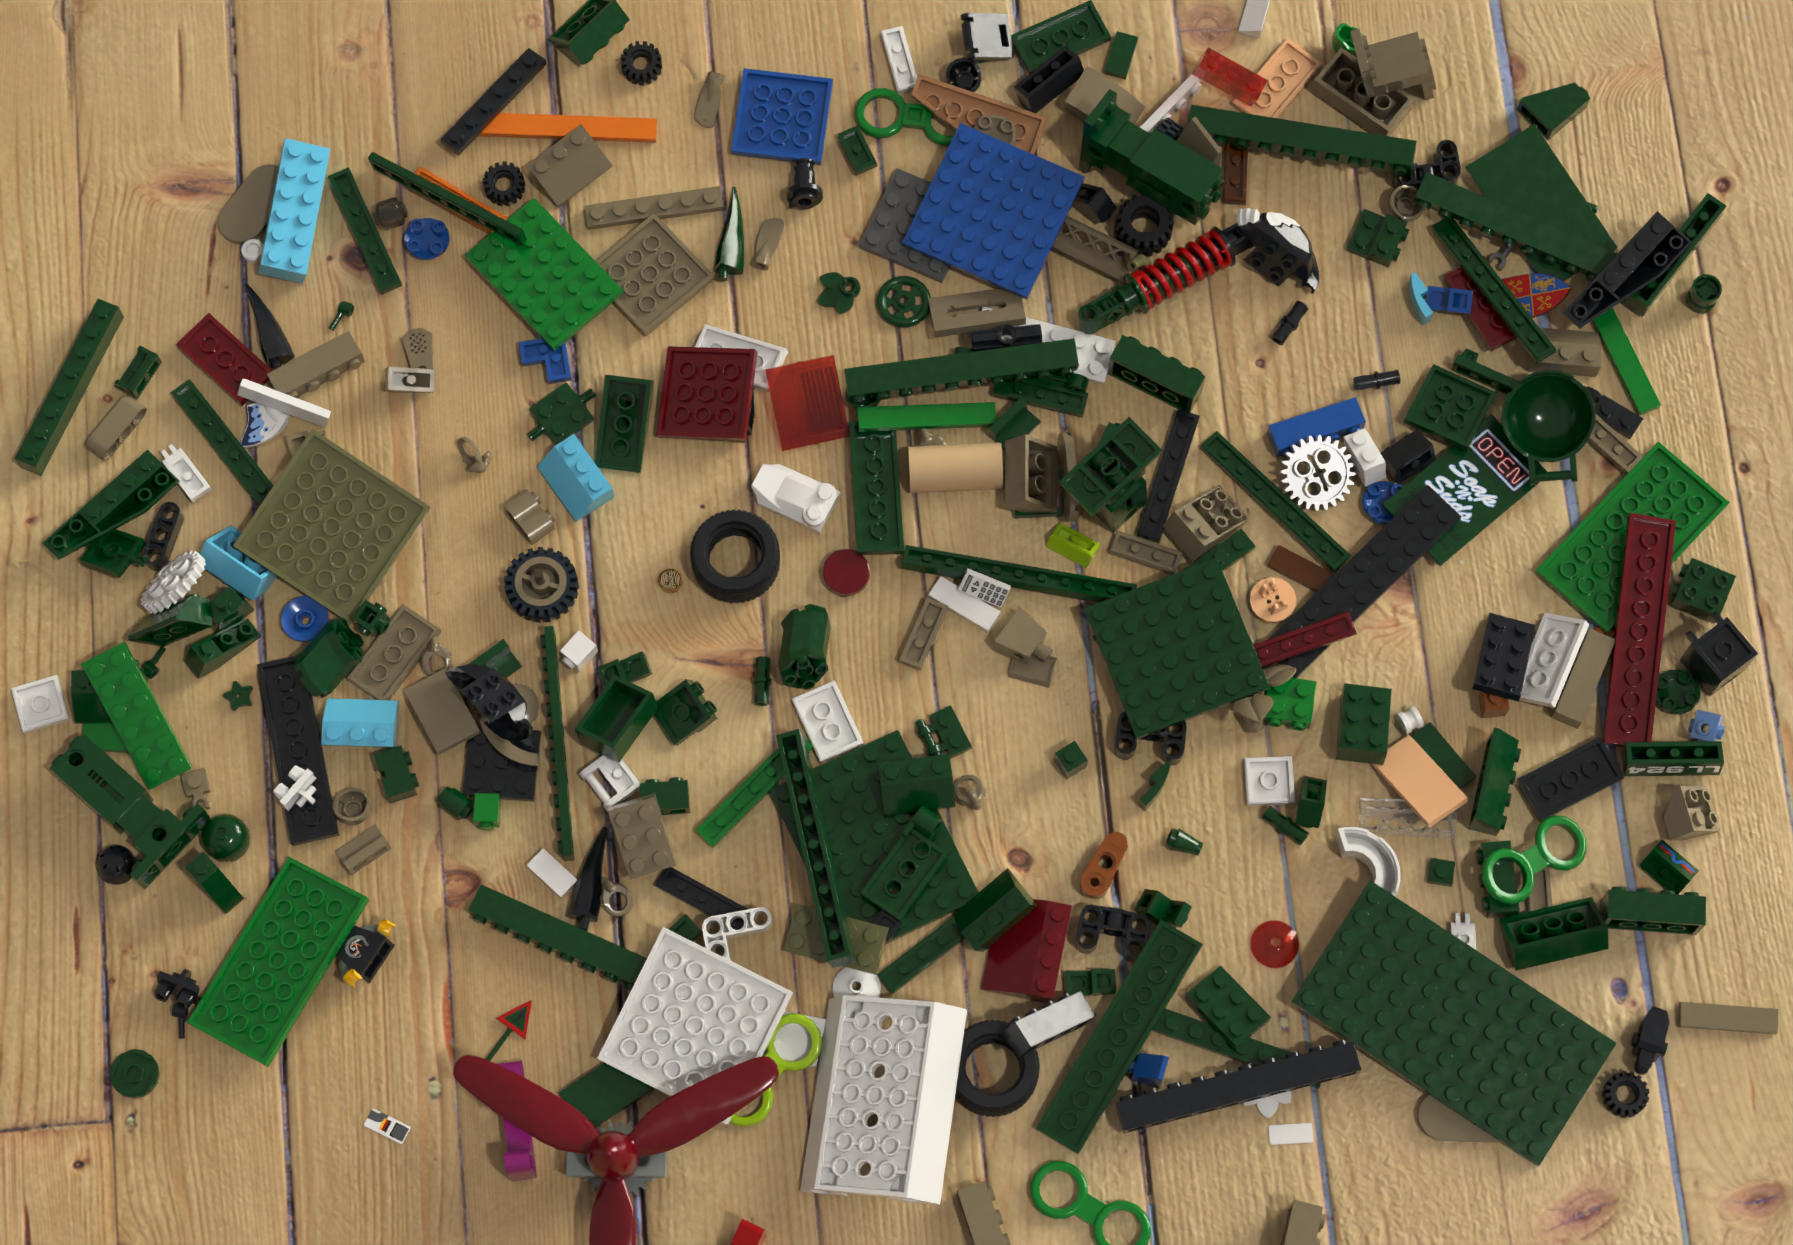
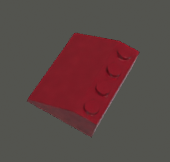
M1033 899L1038 906L990 946L981 990L1048 1003L1054 998L1072 905Z

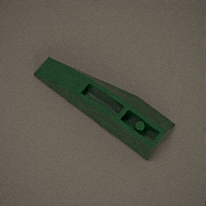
M146 450L42 544L60 560L146 513L180 481L149 450Z

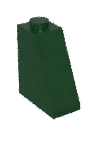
M1574 82L1523 97L1519 101L1517 110L1532 125L1535 124L1540 133L1549 140L1587 108L1590 97L1583 87H1579Z
M204 851L185 867L194 880L225 914L229 913L244 899Z

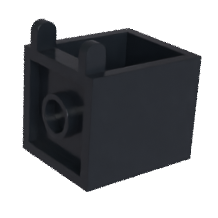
M1717 612L1711 614L1717 625L1700 638H1697L1692 631L1686 633V637L1692 644L1680 659L1681 663L1691 672L1692 676L1709 696H1712L1745 671L1758 655L1757 651L1728 617L1723 619Z

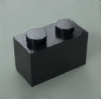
M1417 429L1380 453L1386 462V473L1398 484L1436 460L1433 444Z

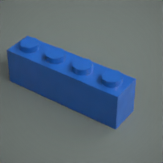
M1354 397L1271 424L1268 427L1267 435L1276 458L1281 456L1288 458L1284 453H1293L1291 445L1299 447V439L1307 443V436H1312L1315 441L1316 436L1321 435L1322 442L1326 436H1329L1331 439L1330 443H1333L1342 436L1364 429L1366 421L1357 398Z

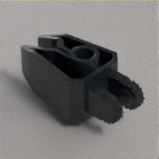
M1652 1006L1641 1021L1638 1033L1634 1032L1630 1046L1633 1047L1632 1054L1637 1056L1634 1069L1639 1075H1645L1659 1056L1664 1057L1668 1043L1665 1042L1670 1023L1666 1010Z

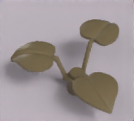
M1274 664L1264 667L1263 671L1269 685L1277 687L1290 680L1297 669L1289 665ZM1263 691L1259 695L1234 702L1233 709L1235 713L1244 719L1246 731L1255 733L1264 729L1263 719L1273 707L1274 702L1270 696L1264 695Z

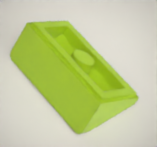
M1059 522L1050 535L1046 547L1087 568L1100 547V543Z

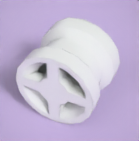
M1415 706L1409 707L1404 713L1398 712L1395 715L1397 723L1405 735L1410 734L1414 728L1420 729L1424 727L1422 717Z

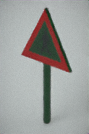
M532 1000L496 1018L507 1026L508 1029L485 1060L491 1061L512 1031L526 1039Z

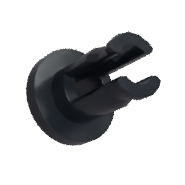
M800 158L796 160L797 166H794V184L786 192L790 209L794 207L810 209L823 200V190L815 184V172L813 170L815 162L809 158Z

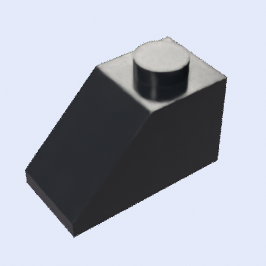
M1085 183L1082 184L1072 205L1087 219L1099 223L1108 220L1117 208L1104 188Z

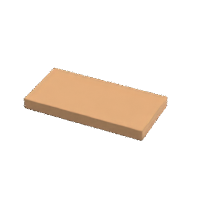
M1286 38L1235 98L1232 106L1241 113L1279 118L1320 70L1323 63Z
M1407 735L1387 749L1383 765L1372 764L1429 828L1468 802L1467 796L1410 735Z

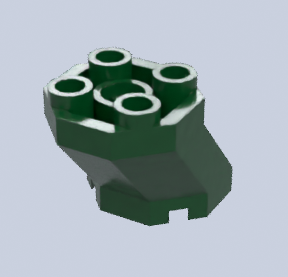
M813 604L805 605V610L799 611L798 608L791 610L781 622L783 636L778 663L781 679L786 686L802 688L804 690L813 688L815 683L828 671L826 657L831 629L826 609Z
M344 618L334 619L327 623L306 648L295 655L296 672L301 670L303 674L300 677L301 683L314 697L320 696V698H324L331 694L354 666L362 662L363 650L361 647L364 645V641L358 633L355 634L350 629L348 622Z

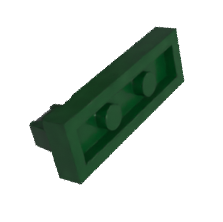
M1467 348L1461 356L1457 355L1451 371L1506 395L1519 383L1518 380L1476 363L1478 353Z

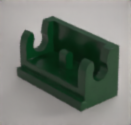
M142 346L137 348V355L121 379L116 380L114 383L116 384V389L136 400L162 363L158 354Z

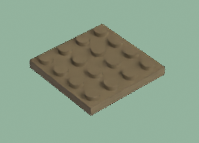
M655 213L596 260L624 291V294L614 301L615 305L645 336L649 335L715 279L714 274Z

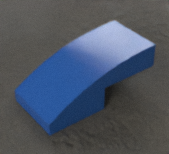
M1428 286L1426 303L1431 310L1470 314L1473 291Z

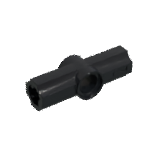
M1005 324L996 329L971 331L973 352L1043 343L1040 324L1016 327ZM1004 335H1009L1013 339L1010 341H1004L1001 339V337Z

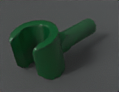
M343 301L339 304L337 316L329 326V329L334 331L343 315L351 316L353 314L354 306L352 303Z
M161 646L151 661L148 660L143 664V669L147 673L148 678L152 679L158 674L159 668L155 665L165 652V647Z

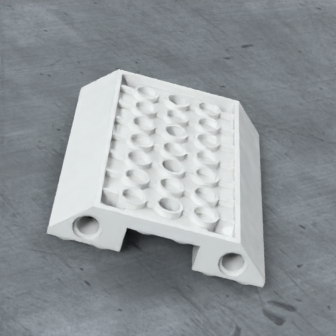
M842 995L829 999L801 1181V1192L848 1196L849 1193L888 1197L893 1201L940 1205L967 1015L966 1009L938 1002ZM890 1017L892 1019L891 1027L883 1030V1020ZM879 1066H884V1075L880 1078H876V1068ZM873 1114H877V1124L869 1127L867 1123L868 1118ZM869 1163L871 1165L869 1174L862 1176L860 1173L862 1165Z

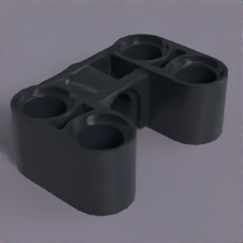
M1442 140L1434 154L1435 163L1425 165L1413 163L1411 175L1400 176L1391 172L1394 189L1401 185L1414 186L1418 189L1426 172L1456 184L1461 173L1456 144L1451 140ZM1447 151L1450 156H1444L1441 152ZM1444 172H1451L1454 176L1448 177ZM1399 177H1406L1409 181L1403 182Z
M1124 711L1119 715L1117 721L1114 752L1119 759L1128 760L1135 754L1137 740L1132 728H1125L1122 725V721L1128 720ZM1185 721L1176 724L1181 728V732L1178 734L1172 733L1168 727L1138 740L1163 742L1161 753L1163 761H1168L1171 766L1177 765L1182 760L1185 749L1187 729ZM1126 742L1131 745L1132 749L1123 751L1119 745ZM1175 748L1178 750L1179 755L1172 757L1168 755L1167 749Z
M1087 905L1082 909L1076 936L1077 950L1083 954L1092 953L1097 947L1099 934L1125 938L1123 955L1127 961L1135 963L1140 953L1133 955L1128 951V947L1137 945L1142 952L1148 940L1150 921L1144 914L1129 912L1119 908ZM1087 913H1094L1098 920L1090 923L1085 920L1084 916ZM1134 922H1141L1144 924L1145 929L1143 931H1135L1132 924ZM1084 936H1089L1093 939V944L1085 946L1081 943L1080 939Z

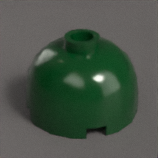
M220 814L207 821L202 830L201 840L204 850L212 859L217 862H233L244 856L248 850L250 833L247 826L238 817L231 814Z

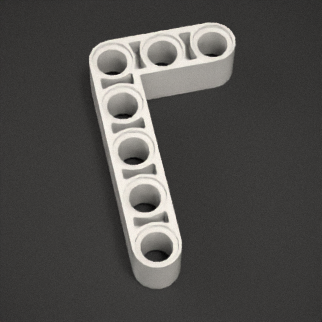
M758 907L706 918L702 924L705 948L712 951L715 947L721 946L725 950L722 957L731 961L728 938L769 930L773 924L771 913L766 908ZM766 914L768 916L767 923L757 925L755 923L756 916ZM736 918L744 920V926L739 930L731 927L732 921ZM711 923H718L720 925V930L717 934L708 933V926Z

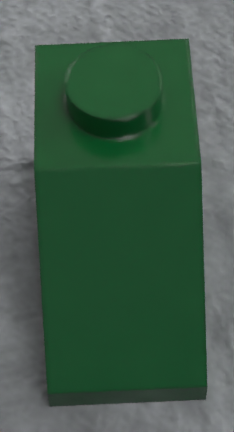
M1303 776L1295 824H1300L1306 828H1319L1325 805L1327 780Z

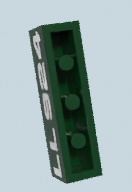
M1722 741L1626 742L1622 752L1623 775H1720L1724 765Z

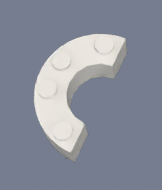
M1338 828L1335 837L1342 858L1352 857L1361 860L1372 873L1373 882L1393 896H1396L1400 885L1401 873L1398 859L1390 845L1383 838H1379L1363 828Z

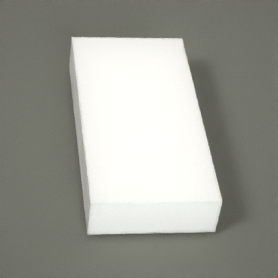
M544 848L526 865L561 899L577 882V879Z

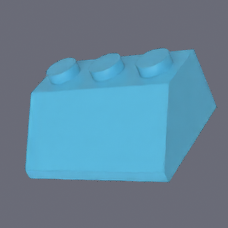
M574 434L554 446L537 466L575 522L614 498L613 488Z
M231 525L207 539L200 555L206 560V565L204 566L206 571L214 574L223 580L225 584L232 586L242 593L244 597L253 601L269 589L278 575L233 546L242 532Z
M327 698L322 720L321 745L374 748L397 747L399 701Z

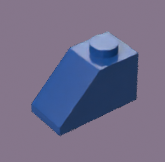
M1139 1053L1138 1058L1134 1060L1129 1069V1073L1133 1074L1131 1080L1159 1089L1169 1057Z

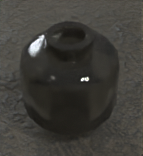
M391 197L376 204V211L373 212V217L377 225L381 224L385 230H390L403 225L406 221L405 218L408 217V212L403 200L399 201L396 197Z

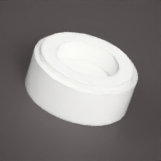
M257 239L247 240L241 248L244 259L249 263L260 262L263 244Z

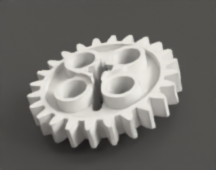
M1317 435L1315 441L1312 436H1307V443L1299 439V447L1291 445L1293 453H1284L1289 458L1288 461L1280 462L1286 466L1285 469L1279 470V473L1285 474V478L1281 479L1280 482L1287 483L1283 491L1292 492L1289 495L1290 499L1297 497L1296 505H1301L1304 502V509H1309L1311 504L1314 511H1318L1320 504L1323 510H1328V503L1335 507L1337 506L1336 498L1344 501L1342 493L1350 494L1346 486L1354 485V482L1349 480V477L1356 475V473L1349 471V468L1355 466V463H1348L1347 461L1352 455L1343 454L1346 450L1345 446L1337 448L1338 440L1330 444L1331 439L1329 436H1326L1323 442L1321 435ZM1323 450L1327 454V460L1321 464L1317 459V455ZM1308 454L1311 455L1313 465L1307 458ZM1303 461L1307 466V470L1301 475L1297 471V465ZM1315 468L1321 469L1322 472L1319 473V476L1322 479L1323 483L1327 486V491H1324L1323 484L1320 478L1313 476V474L1316 472ZM1332 471L1336 472L1338 480L1334 484L1328 481V475ZM1311 482L1317 485V492L1314 495L1309 494L1307 490Z
M192 550L189 553L185 552L182 556H177L175 561L171 560L159 573H156L157 577L150 580L151 584L145 587L146 591L142 593L143 597L140 599L141 605L149 613L156 614L158 611L162 612L164 608L168 609L172 603L176 604L177 600L183 598L191 590L190 587L197 583L196 579L202 576L200 573L205 570L206 560L197 551L193 552Z

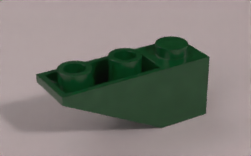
M246 618L192 645L185 662L199 679L220 668L258 640L261 634L250 620Z

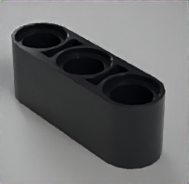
M166 502L159 508L143 551V557L147 558V565L153 571H160L164 566L168 565L184 521L180 508L173 502ZM170 512H176L174 518H166ZM168 533V537L165 540H158L161 534ZM156 554L161 555L159 560L155 562L150 561L152 556Z

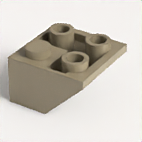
M1677 786L1664 815L1670 840H1687L1719 832L1718 818L1713 811L1711 795L1706 786Z

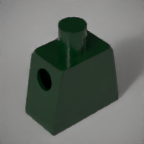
M229 586L210 601L213 625L210 628L215 633H218L242 621L255 609L238 591Z

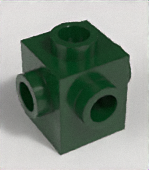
M367 600L357 609L352 618L358 625L357 630L367 637L371 634L376 638L387 631L390 624L389 621L391 620L386 614V608L377 602L373 605Z

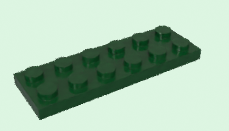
M849 421L857 555L904 554L896 430L858 432V422Z

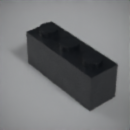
M1064 46L1014 86L1020 104L1030 112H1039L1080 78L1084 72L1081 60L1067 46Z

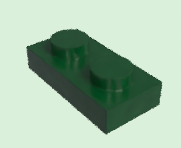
M858 125L837 134V138L856 176L877 167V162Z

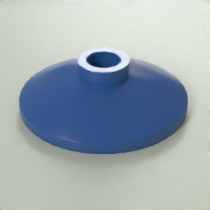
M301 596L291 600L285 606L281 616L282 627L286 634L300 642L312 641L329 621L326 607L310 596ZM305 618L310 619V623L307 625L302 624Z

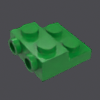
M1291 678L1280 686H1270L1266 695L1273 699L1274 704L1265 715L1263 721L1273 727L1287 725L1291 726V729L1304 731L1305 728L1309 729L1312 721L1317 681Z

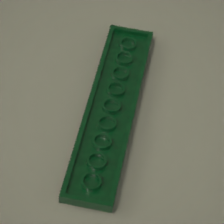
M1159 921L1036 1128L1038 1131L1079 1155L1132 1063L1201 950L1202 943L1166 922Z

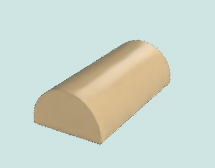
M1001 442L908 446L910 493L1003 489Z

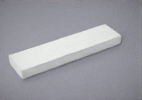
M242 379L237 394L243 398L324 428L331 413L330 410L247 379Z

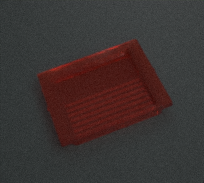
M834 355L765 369L782 451L849 437L848 423Z

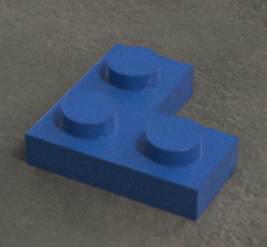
M542 338L519 342L523 366L545 363L549 384L572 380L566 342L555 352Z

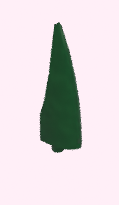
M735 186L732 187L727 220L715 256L714 272L719 273L718 280L727 281L728 275H741L744 271L743 220Z

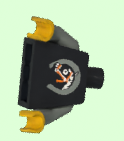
M387 919L381 920L379 924L365 925L362 928L354 926L338 950L336 956L340 958L338 966L343 980L352 988L355 987L354 983L358 979H363L370 984L395 945L385 936L390 938V929L396 925Z

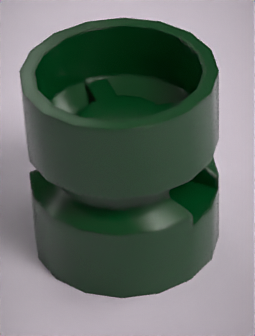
M1710 274L1698 276L1686 296L1688 307L1698 314L1710 312L1722 292L1720 281Z

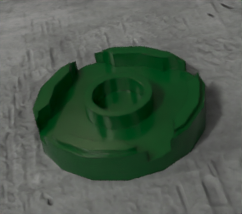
M137 1049L129 1050L117 1056L110 1070V1079L115 1090L124 1097L133 1099L145 1097L152 1092L158 1084L160 1076L159 1066L154 1057L143 1050Z

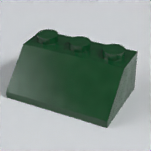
M588 0L548 40L572 62L584 65L593 59L594 54L599 49L607 46L610 39L615 34L621 32L630 19L616 0Z
M198 594L187 595L185 599L177 601L176 604L172 603L168 609L164 608L162 612L158 611L156 614L151 613L143 617L129 634L128 641L165 647L213 626L210 600L201 598Z
M140 668L144 678L148 683L147 673L143 668ZM73 670L71 672V697L75 723H112L85 671Z
M950 754L878 763L884 816L917 812L922 806L929 810L955 807Z
M1007 868L953 915L961 933L974 950L984 952L1038 905Z

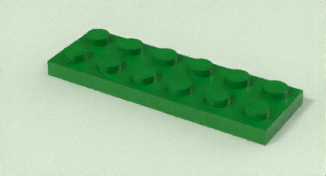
M125 641L81 663L149 790L193 768Z

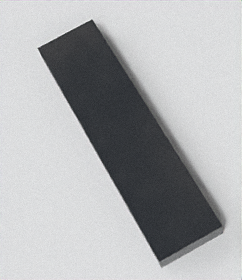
M672 867L664 869L655 884L656 888L709 917L747 910L746 907ZM741 918L734 919L731 927L735 930L741 929L744 925V920Z

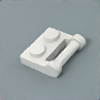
M603 755L579 774L584 781L586 780L602 800L604 803L603 807L607 812L609 807L621 803L640 789V782L622 759L620 762H617ZM599 770L617 793L611 798L595 777L594 773Z

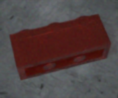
M1209 47L1202 53L1192 72L1196 77L1249 106H1252L1259 99L1267 82V79Z

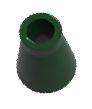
M1172 828L1166 840V846L1170 847L1172 851L1198 856L1203 842L1198 841L1180 828L1178 830Z

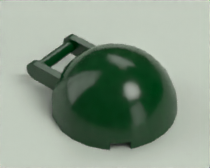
M1558 370L1534 372L1519 380V383L1510 393L1508 392L1502 407L1501 420L1503 430L1511 445L1528 458L1530 485H1536V482L1569 479L1572 482H1577L1576 453L1585 446L1592 434L1596 418L1594 400L1587 387L1583 386L1574 376ZM1570 458V470L1536 473L1535 461L1556 462Z

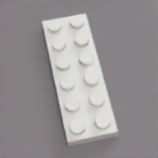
M982 307V311H992V308ZM1026 317V325L1040 324L1042 342L1075 338L1079 366L1074 373L1087 377L1089 382L1104 386L1110 356L1116 344L1115 340ZM1004 335L1001 337V339L1004 341H1010L1013 339L1009 335Z

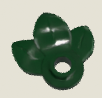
M837 272L826 273L819 277L820 282L826 289L819 296L818 304L824 307L836 306L839 314L849 311L853 307L854 298L860 293L861 286L859 281L854 277L844 278ZM847 286H852L853 290L848 292L845 290V288Z

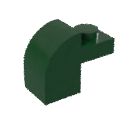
M1144 889L1134 910L1146 915L1150 921L1156 924L1162 920L1174 928H1181L1187 921L1192 906L1183 901L1171 900L1157 890Z

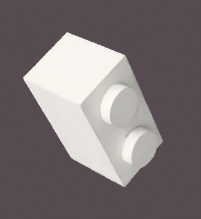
M1364 428L1344 436L1345 454L1352 455L1349 461L1350 463H1355L1353 468L1363 485L1366 487L1385 479L1386 462L1367 430Z

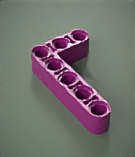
M522 1060L497 1064L524 1077ZM503 1118L507 1152H504V1161L508 1177L512 1182L537 1178L532 1136Z

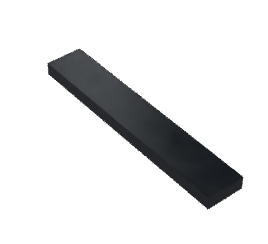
M1180 409L1177 410L1137 533L1138 538L1159 544L1164 530L1162 526L1167 520L1200 415Z

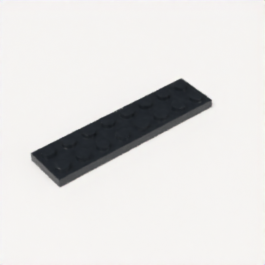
M295 656L257 664L279 783L282 782L289 789L294 785L295 782L289 778L288 774L295 765L305 771L308 768L317 778L311 784L317 789L311 796L315 799L313 805L306 801L302 807L295 803L289 811L285 809L292 846L340 836L336 815L333 810L332 793L323 747L321 745L313 696L301 683L300 677L303 676L301 670L298 672L295 670Z

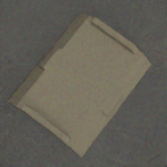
M1033 655L1028 664L1013 658L1008 677L1049 688L1057 658L1049 656L1047 661L1044 662Z

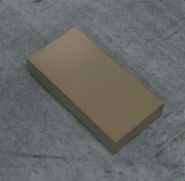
M1549 866L1534 874V886L1531 894L1526 898L1528 912L1553 906Z

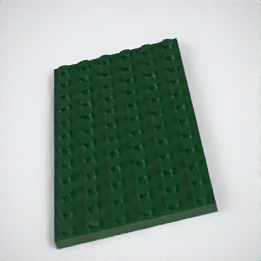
M1371 880L1363 889L1291 1001L1292 1004L1348 1041H1354V1045L1497 1138L1536 1166H1540L1616 1045V1042Z

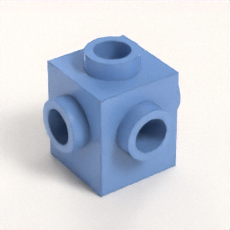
M1697 709L1695 719L1692 718L1689 724L1688 732L1691 733L1690 737L1696 739V742L1722 740L1725 726H1722L1724 717ZM1709 726L1708 732L1704 733V728Z

